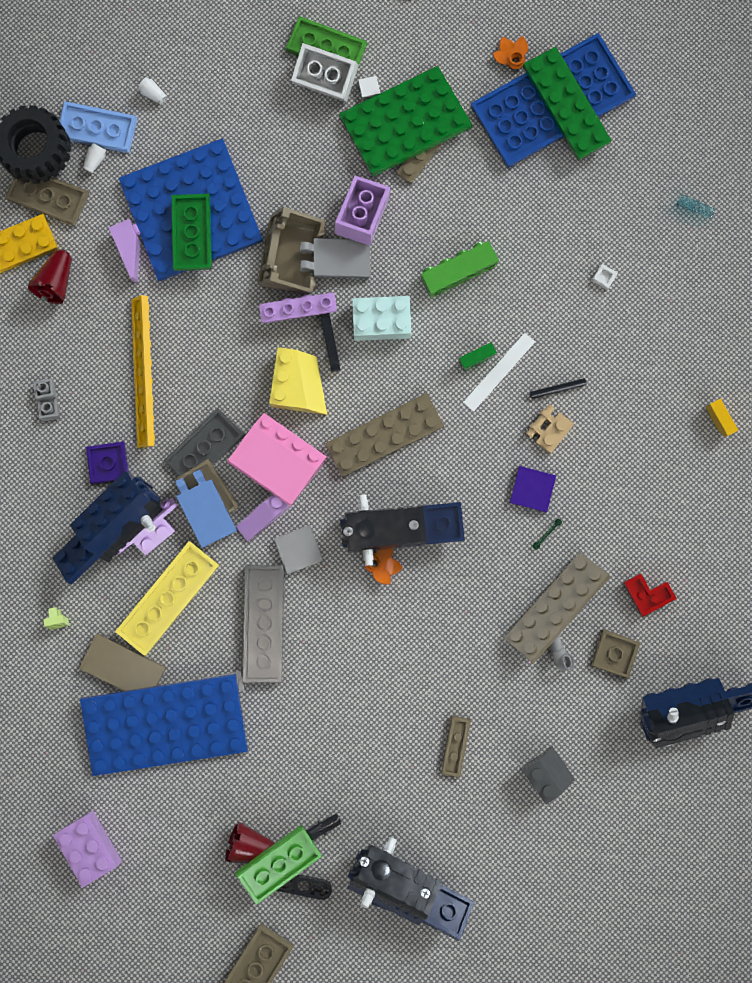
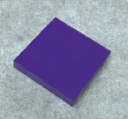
M124 441L86 447L91 485L114 482L125 470L129 472Z
M519 466L509 503L547 513L556 475Z

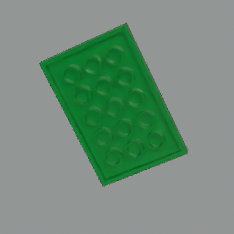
M439 66L429 69L339 113L344 127L372 177L472 129L471 121Z

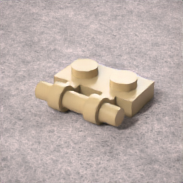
M550 404L541 410L538 419L530 424V429L526 432L529 438L537 434L539 438L535 443L549 454L554 451L574 425L573 422L560 412L554 418L551 413L555 408ZM545 421L549 422L550 425L543 431L540 427Z

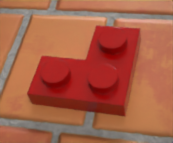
M641 573L623 582L641 617L677 599L668 582H664L650 590Z

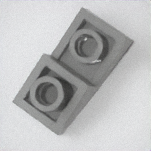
M53 379L33 382L40 421L59 419V405Z

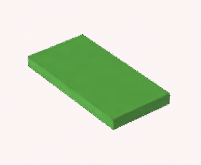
M299 16L285 50L288 53L299 56L302 44L304 43L356 61L359 65L367 47V41Z
M300 825L236 871L235 875L257 905L320 859L322 855L303 826Z

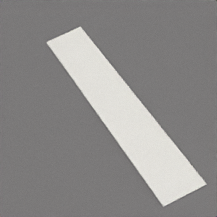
M524 333L463 403L475 411L535 341Z

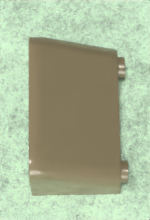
M282 207L274 212L268 223L258 285L266 288L311 294L316 287V281H314L313 276H310V272H300V264L303 260L312 262L313 253H300L301 242L313 244L314 238H322L326 231L324 227L325 220L286 207Z

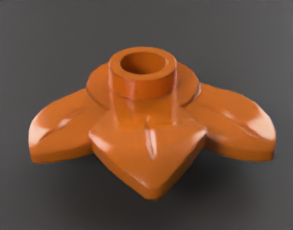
M522 36L514 43L502 37L499 44L500 51L493 53L494 59L499 64L508 65L513 70L521 69L523 63H525V55L528 52L526 39ZM517 59L519 62L515 63L512 60Z
M393 549L378 550L376 554H373V562H376L377 566H365V569L373 574L374 579L384 585L391 584L390 575L397 574L402 570V565L391 558Z

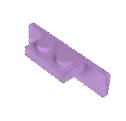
M334 293L314 296L304 295L301 298L295 299L285 298L282 301L259 305L262 323L337 311Z
M173 497L169 500H164L160 504L162 511L152 520L155 530L149 532L144 528L130 542H127L123 549L119 550L118 555L134 543L146 556L175 532L174 528L164 518L177 507Z

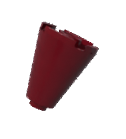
M62 249L55 250L29 281L28 290L40 299L42 296L48 298L47 302L62 304L66 297L72 262L70 254Z
M237 822L228 841L230 843V850L226 849L225 861L230 863H249L274 845L275 842L247 825Z

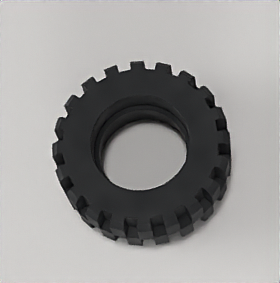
M24 105L19 106L18 110H10V114L4 115L0 123V163L17 180L21 179L25 183H30L31 180L33 184H39L40 180L48 182L50 177H57L59 175L58 171L65 169L66 165L64 163L69 161L70 155L68 152L71 151L69 136L60 121L53 113L48 112L47 109L43 107L38 109L35 105H30L29 108H26ZM34 132L47 134L46 145L39 154L29 158L18 156L19 143L25 136Z

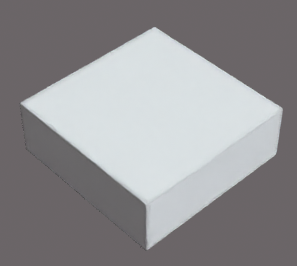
M377 76L358 80L362 100L380 94Z
M601 264L591 281L608 290L618 273Z

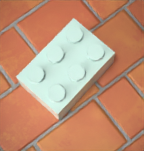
M410 296L352 298L354 341L411 338Z

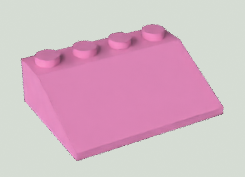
M264 413L252 426L227 462L291 506L322 468L327 456Z

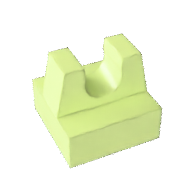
M57 607L48 609L49 618L43 619L44 627L53 630L69 626V619L61 614L60 609L58 610Z

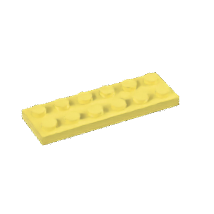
M189 541L115 632L141 654L147 656L220 565Z

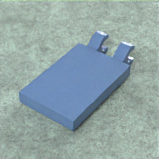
M200 469L193 472L199 485L188 489L184 478L175 481L181 492L176 497L203 548L236 532L237 529L213 480L206 481Z

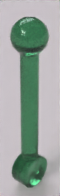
M556 519L555 524L538 542L533 543V549L538 550L540 548V544L557 526L562 524L561 519Z

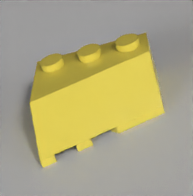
M278 347L269 402L272 408L327 415L317 356L299 350Z

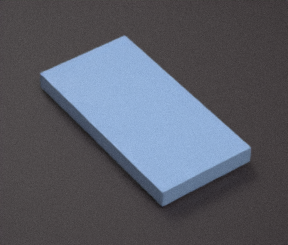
M64 101L59 121L66 130L71 142L90 146L94 143L101 148L130 153L138 118L134 115Z

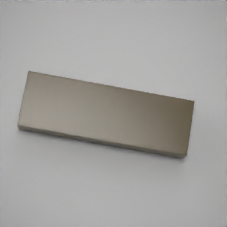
M451 715L441 774L460 778L471 719Z

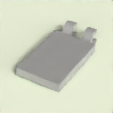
M314 238L313 244L301 242L300 253H313V262L301 261L300 272H313V277L370 279L369 245L351 239Z

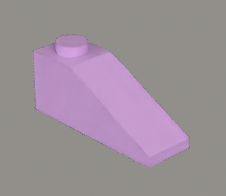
M127 219L109 227V230L131 280L137 283L141 242L138 235L141 233L137 224H133L130 219Z
M272 494L239 523L236 528L249 542L289 510L292 505L289 506Z

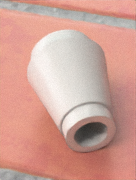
M147 77L138 86L141 95L160 105L167 97L157 84Z
M92 143L91 147H88L83 168L93 173L106 157V150Z

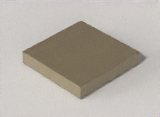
M603 629L590 666L629 679L641 642Z

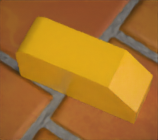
M721 398L706 406V410L716 428L724 437L738 431Z

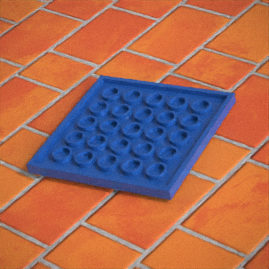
M223 138L119 177L120 184L135 223L141 233L140 236L158 281L185 272L173 270L171 195L210 194L212 261L263 242Z

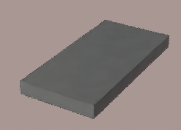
M217 408L163 461L179 477L208 458L214 466L245 434Z

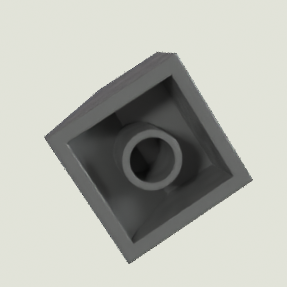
M553 746L521 767V770L546 805L560 796L575 780Z

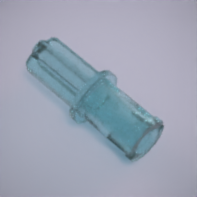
M683 194L677 203V206L692 211V214L695 212L707 218H712L715 213L713 207L701 203L699 199L695 200Z

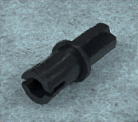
M334 814L321 822L318 821V824L309 828L306 832L311 840H314L321 835H327L328 831L341 825L342 822L339 815Z

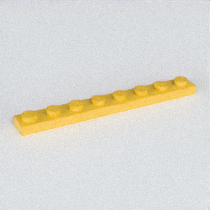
M140 295L131 299L137 448L144 449L154 446L155 434L148 296Z

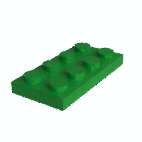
M210 194L171 195L173 270H212Z

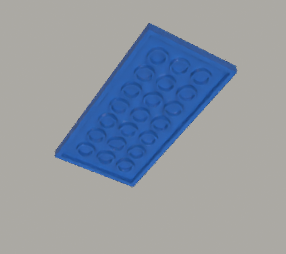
M599 32L560 53L598 118L635 98L636 92ZM526 73L477 99L470 105L507 168L564 137Z
M236 674L83 697L80 699L92 776L248 752Z

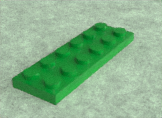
M556 46L523 63V69L578 161L611 143V138Z

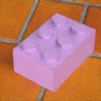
M355 175L336 219L335 234L371 246L389 201L390 187Z
M93 810L53 835L82 888L113 870L122 862Z

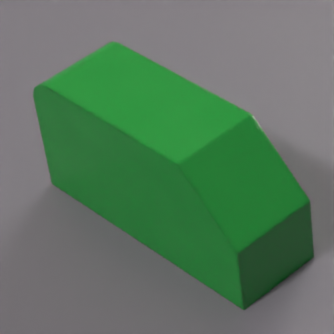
M492 342L460 357L458 362L463 371H467L489 360L497 354V351Z

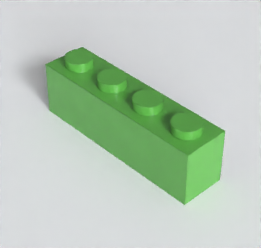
M481 241L475 244L473 249L469 251L462 250L456 254V257L452 259L446 258L439 263L440 265L434 268L433 266L427 267L421 273V281L430 298H433L496 267L499 259L490 242L483 243Z

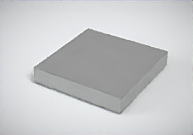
M310 525L274 538L287 574L323 561Z

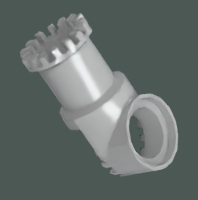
M560 633L549 646L551 651L549 654L554 657L557 669L563 672L572 670L575 662L573 656L567 653L566 648L563 647Z

